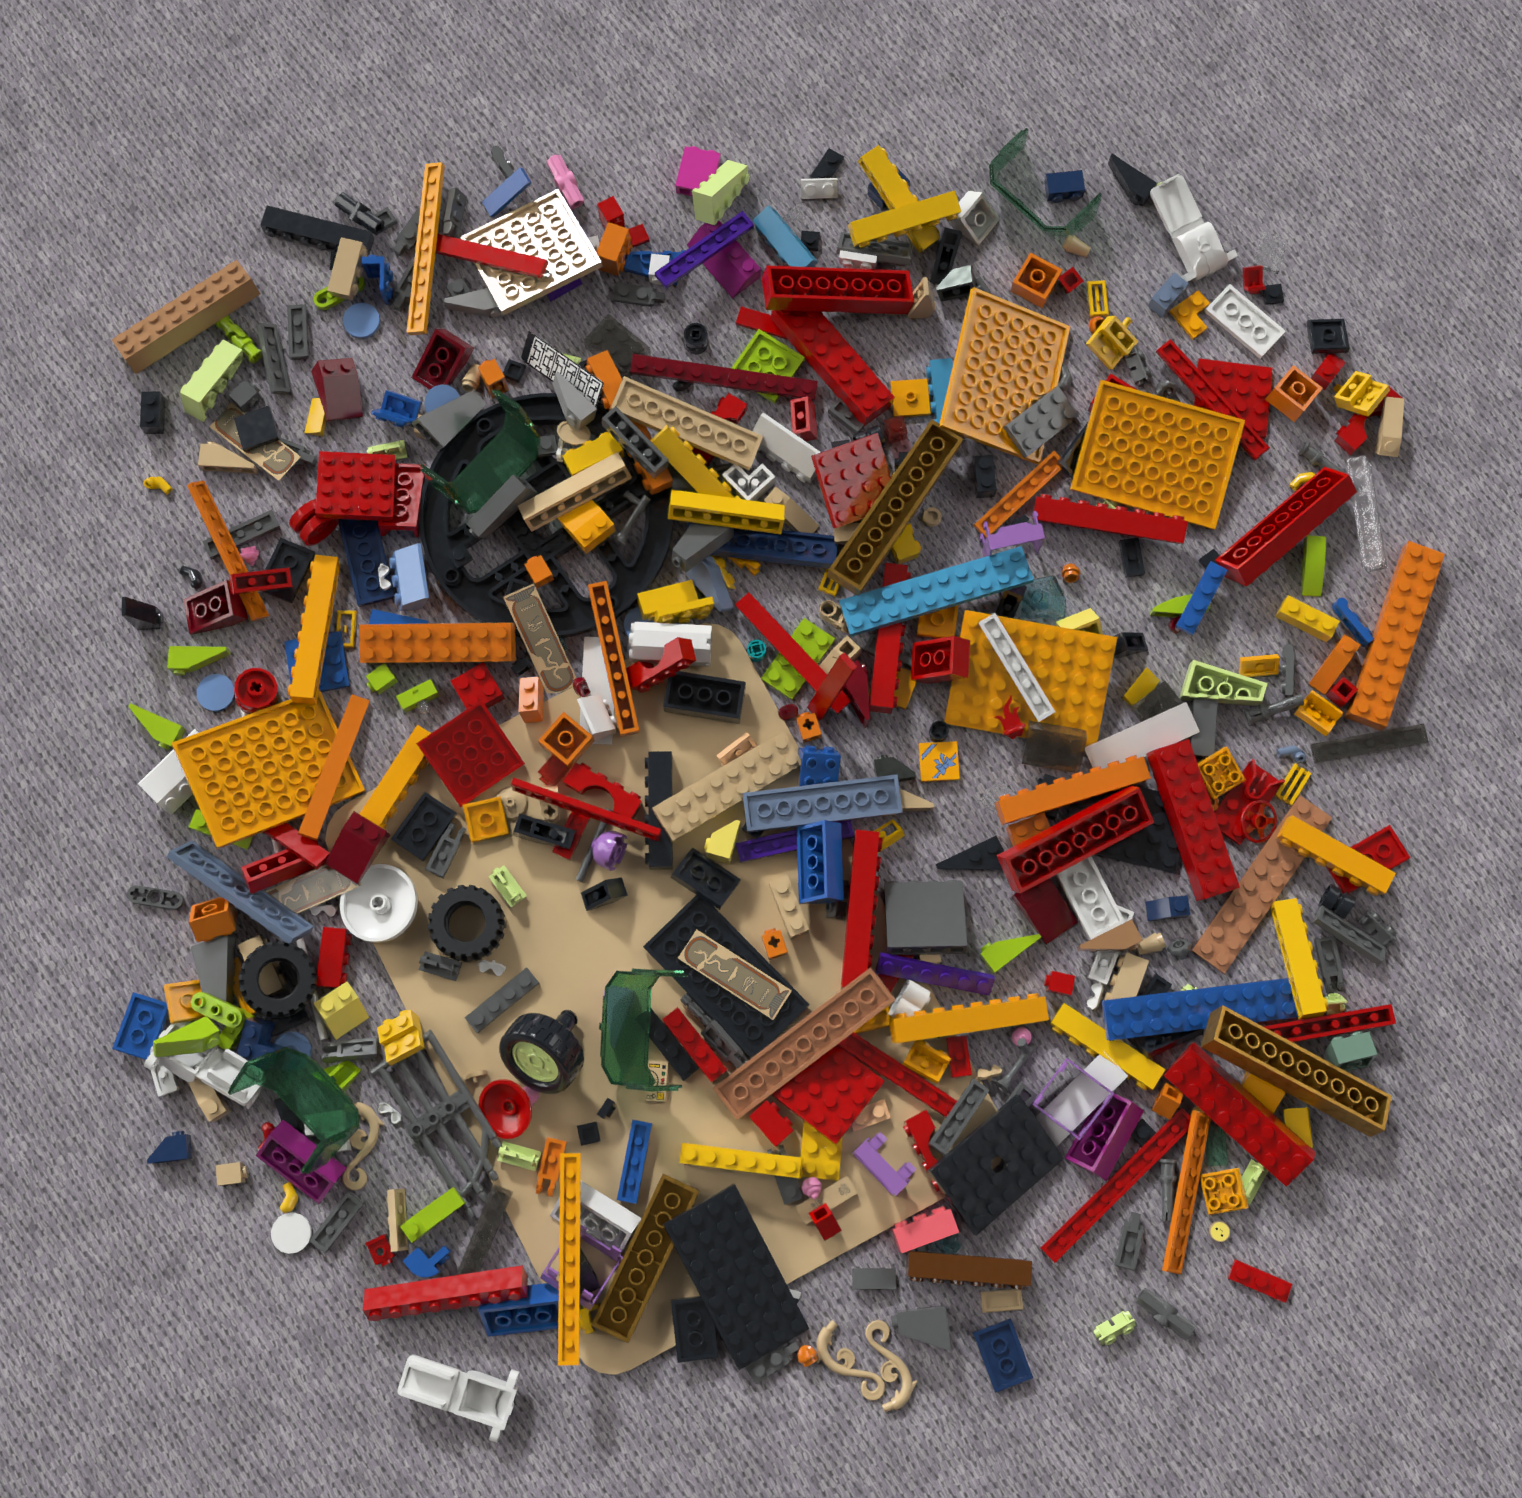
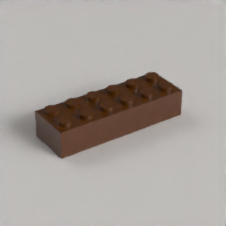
M907 1251L905 1275L910 1277L911 1281L923 1282L924 1278H930L932 1283H944L945 1279L950 1280V1283L956 1285H964V1281H970L972 1286L985 1287V1283H991V1287L1005 1288V1284H1008L1013 1289L1026 1290V1286H1031L1032 1261Z

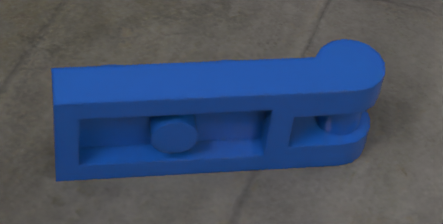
M1343 597L1339 598L1332 605L1333 611L1360 644L1365 647L1374 640L1372 632L1367 627H1364L1360 622L1359 616L1348 608V601Z

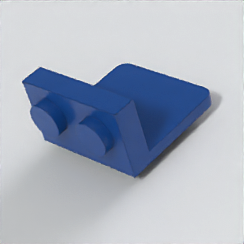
M368 255L367 257H362V265L367 277L380 278V293L385 305H389V299H393V290L390 288V282H393V271H390V264L386 262L384 256Z
M386 390L381 408L372 410L371 414L375 415L377 420L384 422L389 420L393 422V425L404 428V426H410L417 419L422 401Z
M811 745L798 748V754L802 759L799 786L838 782L841 755L835 748L826 746L823 749H816L815 746Z

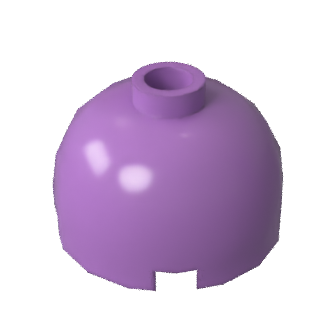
M606 831L598 838H595L591 848L593 849V858L596 863L609 871L615 870L616 868L613 867L615 863L620 864L627 848L624 838L627 839V836L617 831Z

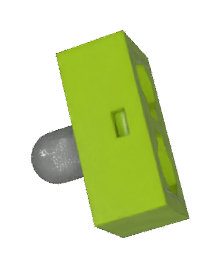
M429 679L396 697L405 713L418 708L422 715H428L431 710L428 702L440 695L432 680Z
M241 1008L245 1013L246 1019L255 1018L254 1015ZM216 1021L217 1025L223 1029L218 1046L224 1050H235L240 1042L244 1024L238 1028H231Z

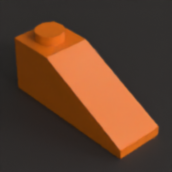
M1344 634L1309 682V685L1325 695L1352 659L1360 644Z

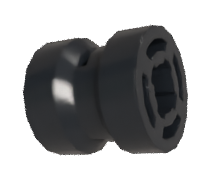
M940 720L932 723L929 730V737L932 741L943 742L947 738L949 733L947 723Z

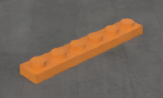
M1055 451L1047 456L973 525L980 534L983 533L986 539L987 534L986 530H983L984 522L987 521L991 535L1061 470L1056 464L1061 457Z

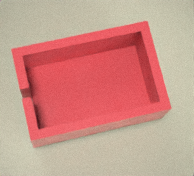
M945 1206L933 1209V1214L926 1216V1213L914 1216V1221L907 1223V1220L895 1223V1228H892L891 1231L899 1252L904 1253L959 1233L951 1209H945Z

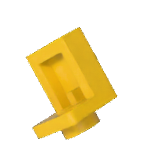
M600 1303L594 1304L591 1310L584 1306L583 1309H580L581 1331L585 1330L586 1334L595 1331L594 1326H592L593 1321L590 1311L600 1308Z

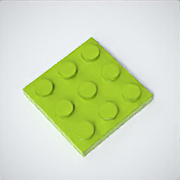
M758 329L732 368L794 377L805 361V357ZM758 393L774 404L780 397L778 395Z

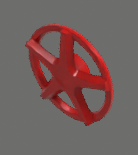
M1254 800L1242 809L1240 826L1242 835L1247 840L1253 843H1262L1268 840L1275 831L1277 815L1269 802ZM1261 803L1257 814L1249 810L1253 805ZM1265 805L1272 810L1274 818L1266 817L1263 814ZM1247 815L1251 820V824L1245 829V817ZM1274 823L1270 834L1265 837L1263 829L1267 824ZM1257 829L1260 840H1255L1248 834Z

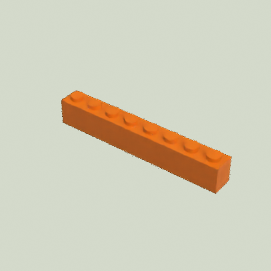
M608 350L587 358L585 370L604 382L601 391V401L604 408H608L610 411L622 378ZM630 420L649 440L652 439L646 426ZM634 459L635 470L638 474L642 475L644 479L642 480L643 486L646 491H650L651 495L672 487L673 479L667 468L653 479Z
M607 581L588 584L620 737L638 734L639 727Z
M1137 755L1125 758L1126 762L1120 764L1119 761L1108 763V767L1101 769V766L1089 769L1090 773L1084 775L1083 772L1072 774L1071 779L1058 778L1053 780L1054 784L1048 786L1046 783L1036 785L1035 790L1022 789L1017 791L1018 795L1012 797L1010 794L1000 796L999 801L994 804L1001 825L1145 782L1151 779L1144 756L1137 758Z

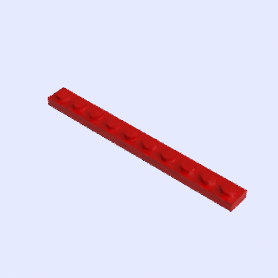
M1180 1108L1040 1247L1053 1263H1056L1189 1130L1191 1116L1183 1108Z

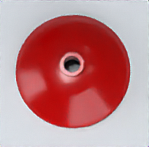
M498 1079L489 1083L482 1090L478 1106L497 1137L513 1139L522 1135L528 1129L532 1119V1106L527 1093L520 1085L511 1080Z

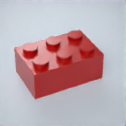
M949 636L913 643L911 680L924 684H933L968 678L970 640Z

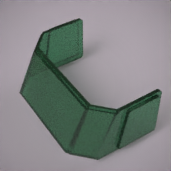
M1029 129L1021 130L999 151V154L989 164L990 185L1048 236L1067 237L1068 235L1072 236L1076 231L1079 233L1096 216L1101 203V193L1089 202L1066 226H1047L1023 204L1024 202L1017 199L1000 184L999 171L1025 147Z
M493 389L491 392L506 412L503 429L453 482H447L424 464L420 465L422 468L420 471L432 486L462 508L467 514L477 513L512 475L521 477L537 457L541 437L534 429V424L520 404L499 390Z
M632 968V971H616L605 986L602 1023H599V1030H601L600 1057L601 1067L611 1084L626 1086V1089L649 1092L678 1091V1088H682L680 1084L656 1082L648 1068L652 987L660 976L687 977L684 971Z
M287 1047L247 1061L229 1087V1095L253 1085L274 1090L321 1141L300 1172L302 1174H308L325 1166L360 1128L358 1108L352 1103L353 1100L338 1086L337 1080L333 1076L330 1077L307 1054Z

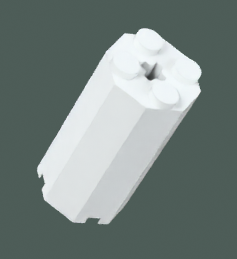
M650 622L631 623L629 661H633V663L642 661L659 664L663 657L664 645L677 637L692 640L696 661L690 664V666L710 667L712 626Z

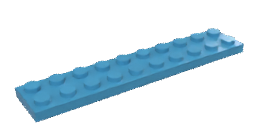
M1022 546L848 597L839 600V604L850 637L1027 585L1033 583L1034 579Z

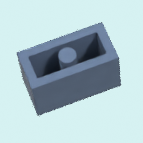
M1174 272L1151 298L1148 307L1163 317L1183 295L1189 283Z

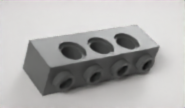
M617 406L602 417V426L653 479L668 467V459Z

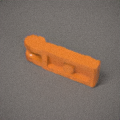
M547 1137L537 1176L539 1179L536 1194L542 1192L544 1179H548L551 1182L547 1193L549 1197H553L556 1181L558 1182L560 1174V1153H565L567 1141Z

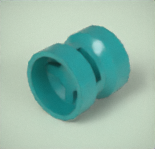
M753 640L747 646V654L751 661L760 662L766 656V646L760 640Z

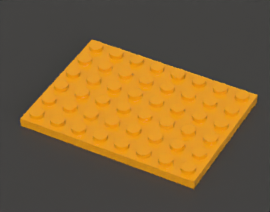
M975 287L972 288L969 294L939 427L946 428L955 434L1034 464L1041 463L1044 444L1024 458L1003 427L1058 386L1071 326Z
M1100 380L1070 490L1101 499L1104 498L1151 513H1164L1169 518H1173V515L1182 516L1188 523L1215 530L1245 420Z
M965 610L960 637L970 640L968 678L951 681L944 722L951 725L1003 734L1004 729L1001 721L994 717L1000 715L1005 719L1003 708L1010 695H1012L1009 710L1013 715L1014 708L1019 707L1017 714L1021 723L1026 725L1022 736L1017 737L1083 749L1096 743L1102 721L1117 637L997 616L1055 710V713L1038 722L978 624L991 614Z
M320 689L316 705L293 703L289 699L172 742V747L217 849L305 816L338 730ZM350 755L331 805L365 792Z

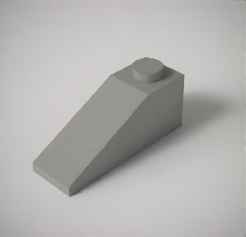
M488 288L444 299L446 308L450 310L491 317L501 315V311Z
M557 371L554 376L553 386L567 422L579 431L594 420L597 408Z

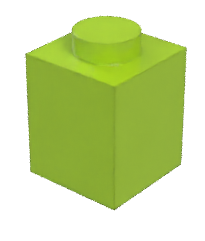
M385 663L366 675V678L369 680L366 683L372 692L377 691L379 695L398 682Z

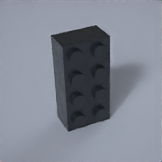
M678 671L675 676L668 677L663 704L664 712L740 724L746 682Z

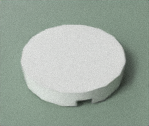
M295 1212L285 1213L278 1217L271 1230V1240L274 1246L281 1252L288 1254L298 1253L305 1249L312 1237V1226L308 1219Z

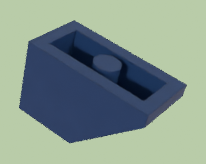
M1188 895L1166 897L1145 902L1148 921L1185 918L1190 915Z
M184 1131L172 1132V1136L165 1137L149 1156L147 1164L192 1159L191 1136L184 1134Z

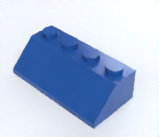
M823 820L797 827L799 904H830L844 901L841 823Z
M548 1283L528 1285L527 1298L479 1305L478 1311L487 1336L558 1329L559 1290Z

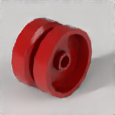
M316 499L301 506L289 520L290 527L296 534H300L299 537L306 546H314L320 543L336 529L339 522L338 519L316 518Z
M250 668L243 671L235 681L234 693L236 703L247 714L275 705L278 697V685L275 677L269 671L262 668Z

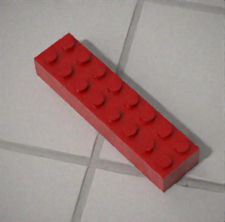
M767 265L761 278L766 310L909 314L914 304L910 273L905 270Z
M772 310L770 316L772 321L785 334L797 351L805 357V360L838 398L840 397L848 406L849 411L852 412L853 416L860 423L862 422L866 426L892 406L895 399L894 395L822 312Z
M1328 467L1321 469L1215 560L1219 566L1227 569L1224 577L1244 586L1253 583L1257 577L1267 571L1271 565L1280 560L1285 553L1294 548L1299 541L1308 536L1312 530L1322 524L1326 518L1335 513L1340 506L1357 493L1350 475Z
M1187 739L1146 753L1196 901L1240 888L1190 740Z
M1128 786L996 856L1011 890L1021 894L1153 824L1154 820L1140 788Z
M856 830L854 835L841 989L872 966V955H869V949H872L874 944V935H871V930H874L876 915H872V912L877 908L878 896H874V891H877L879 886V876H876V871L879 872L881 857H877L878 852H881L883 838L879 837V832Z
M1194 1042L1166 1070L1164 1076L1286 1187L1314 1160L1316 1152Z

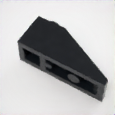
M1112 153L1108 161L1110 169L1131 203L1134 205L1139 204L1143 207L1150 197L1151 189L1157 186V182Z
M943 226L930 282L940 284L952 271L962 231Z
M122 597V617L137 630L160 629V624L164 622V616L156 606L128 597Z
M519 813L513 836L531 842L570 850L576 830Z

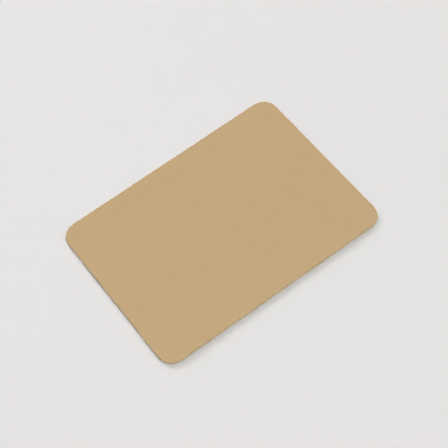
M699 624L712 626L710 667L689 665L688 668L680 671L746 682L740 724L664 712L663 704L668 678L663 680V683L651 687L648 692L640 693L639 691L631 690L639 727L638 734L620 737L618 726H616L612 745L592 744L576 762L578 764L582 762L591 767L590 771L595 774L598 772L608 777L607 781L612 784L614 782L621 784L625 787L624 791L628 793L632 791L638 794L643 805L634 820L645 823V814H649V807H645V795H648V788H645V776H648V769H645V757H648V752L672 751L673 795L723 767L717 755L746 732L758 746L784 731L798 753L799 747L784 720L779 717L778 709L742 643L732 631L719 624ZM629 659L624 661L626 668L634 664ZM573 687L544 702L543 721L524 723L519 714L499 725L525 764L468 803L495 798L501 789L511 786L514 777L540 787L558 786L559 793L613 811L614 800L606 791L591 789L581 795L565 786L563 781L570 770L540 746L538 742L563 712L580 725V706L577 699L581 697L575 693ZM429 762L425 769L420 770L417 782L409 787L406 799L403 802L400 801L396 807L398 810L395 816L387 821L385 830L390 834V837L371 864H386L400 869L409 876L417 891V912L408 929L393 940L373 943L406 1010H411L419 1016L422 1035L430 1029L432 1030L460 1077L472 1072L487 1070L488 1077L486 1075L476 1076L477 1082L475 1083L473 1078L464 1081L477 1104L479 1103L482 1090L495 1080L507 1079L521 1087H526L508 1071L499 1053V1044L502 1036L519 1016L526 1013H540L556 1019L562 1011L571 1010L578 1017L577 1024L571 1032L580 1042L584 1052V1063L581 1071L565 1091L557 1094L539 1092V1099L532 1106L531 1123L522 1135L513 1139L499 1138L501 1144L505 1141L541 1151L537 1170L532 1171L497 1161L500 1148L496 1149L492 1144V1140L489 1139L488 1160L499 1177L495 1181L491 1178L490 1180L539 1279L559 1248V1221L551 1217L550 1214L560 1196V1174L558 1182L556 1181L553 1197H549L547 1193L551 1182L548 1179H544L542 1192L536 1194L539 1179L537 1176L547 1137L567 1141L565 1153H581V1181L641 1218L662 1174H666L700 1191L693 1206L726 1187L735 1184L786 1284L894 1226L895 1223L907 1219L946 1197L940 1191L936 1192L931 1182L934 1179L929 1173H926L922 1165L924 1160L921 1154L917 1155L912 1146L915 1143L911 1136L908 1137L903 1129L905 1120L927 1110L936 1127L930 1135V1142L945 1120V1117L867 1065H865L867 1068L885 1081L868 1105L884 1099L891 1118L854 1132L852 1127H850L844 1134L839 1180L848 1176L857 1194L831 1209L842 1231L826 1241L822 1238L813 1221L805 1225L796 1209V1206L809 1199L802 1191V1183L808 1177L797 1178L804 1198L784 1205L774 1175L679 1163L682 1143L767 1153V1150L772 1149L776 1155H780L779 1146L783 1145L787 1156H801L804 1120L774 1098L772 1094L738 1120H736L719 1098L713 1087L737 1068L730 1062L726 1063L701 1035L705 1026L700 1022V1019H697L687 1009L688 1006H685L680 1001L687 992L643 948L658 931L696 896V894L671 878L672 873L692 847L707 857L704 849L706 839L711 838L713 832L735 820H739L741 826L736 843L756 839L742 830L746 823L744 800L673 841V869L650 870L649 865H645V853H649V845H645V837L608 824L605 832L617 831L627 836V839L624 838V842L627 843L624 857L620 864L615 863L613 867L616 869L613 871L599 866L593 858L583 882H579L575 879L600 821L590 819L570 861L552 853L554 846L531 842L513 836L517 819L512 821L506 820L509 830L508 835L471 843L463 806H459ZM801 766L759 791L799 786ZM375 789L351 800L334 813L327 825L325 839L329 853L353 811L360 814ZM424 792L457 813L452 821L455 823V829L449 838L455 840L458 831L462 827L466 828L465 835L460 842L461 845L444 879L425 870L437 844L423 862L391 840ZM527 796L528 808L524 815L544 821L540 800ZM560 808V820L556 825L564 827L571 811ZM549 811V817H552L553 811ZM797 827L765 830L761 837L796 830ZM849 839L842 840L843 880H848L850 885L853 846ZM735 845L730 864L712 860L741 879L733 893L718 911L810 1004L778 1036L780 1037L841 989L849 893L848 899L843 901L847 902L843 920L835 919V917L826 918V904H799L808 925L809 933L790 939L769 887V882L788 875L799 903L797 850L740 863L737 846ZM503 865L527 895V897L512 908L488 877L493 874L492 871L495 868H501ZM622 877L628 896L614 903L586 911L581 892L604 880ZM458 885H475L477 888L485 889L501 905L505 914L504 921L506 922V928L503 930L504 937L500 939L498 948H494L491 951L492 954L488 957H482V960L489 962L495 960V963L506 966L502 975L497 976L491 968L481 972L478 966L479 961L471 960V962L459 960V962H462L457 981L419 970V960L425 951L452 959L436 947L435 943L431 940V933L428 931V924H430L428 915L433 910L431 906L433 903L438 902L439 899L437 897L439 895L447 893V889H456ZM874 891V896H878L877 908L872 912V915H876L874 930H871V935H874V944L872 949H869V955H872L871 968L875 973L880 952L887 953L885 904L878 891ZM470 905L458 908L449 920V930L452 936L463 942H469L479 937L485 927V917L482 911ZM775 928L776 931L781 930L788 954L769 960L762 941V935H765L764 931ZM773 938L769 945H773L776 948L779 941H775ZM527 967L539 984L483 1030L476 1033L465 1017ZM899 978L891 992L895 999L908 979ZM913 981L931 992L929 1004L921 1010L930 1013L933 1012V1008L941 1007L928 983ZM611 983L635 992L615 1049L609 1045L605 998H603L605 988L610 987ZM650 1006L663 1022L662 1019L678 1007L726 1067L727 1072L711 1083L699 1068V1070L683 1081L669 1063L666 1101H645L648 1060L668 1061L634 1018ZM890 1026L857 1034L901 1064H903L915 1042L892 1043ZM956 1034L942 1036L939 1039L929 1038L922 1040L928 1042L930 1047L942 1050L948 1054L946 1038L956 1037ZM427 1041L424 1043V1047L448 1095L451 1096L459 1089L432 1045ZM743 1051V1054L747 1057V1059H748V1060L751 1059V1058ZM971 1061V1076L952 1078L950 1063L947 1065L938 1084L918 1074L957 1101L973 1078L977 1080V1072ZM989 1094L981 1102L949 1151L997 1111ZM609 1098L616 1102L614 1104L616 1109L610 1118L606 1117L604 1120L597 1113L606 1099ZM766 1100L769 1103L773 1101L780 1109L778 1112L782 1118L786 1116L793 1123L791 1128L794 1131L776 1147L749 1118ZM469 1107L460 1114L481 1147L483 1128ZM632 1119L652 1123L637 1204L617 1200ZM597 1121L601 1142L581 1146L577 1126ZM880 1132L887 1138L876 1150L896 1172L908 1162L916 1168L907 1178L910 1179V1182L897 1196H893L852 1154L868 1137L870 1139L867 1142ZM929 1145L930 1152L937 1161L944 1157ZM1001 1157L993 1158L992 1170L999 1165ZM818 1179L822 1185L821 1191L837 1182V1180ZM633 1235L627 1243L626 1247L624 1248L623 1252L621 1253V1256L624 1257V1254L633 1238ZM580 1239V1248H582L596 1273L600 1287H602L618 1262ZM675 1247L669 1256L629 1343L594 1327L595 1331L586 1334L585 1330L581 1331L580 1329L579 1357L585 1365L599 1373L616 1375L632 1370L676 1345L671 1299L700 1295ZM559 1254L550 1266L557 1272H559ZM616 1271L612 1275L611 1279L605 1286L604 1290L598 1297L595 1304L600 1303L601 1305L608 1291V1288L616 1274ZM540 1279L542 1284L547 1283L544 1280ZM601 1288L591 1292L593 1294L591 1301L595 1299ZM599 1308L590 1311L592 1321L594 1320Z

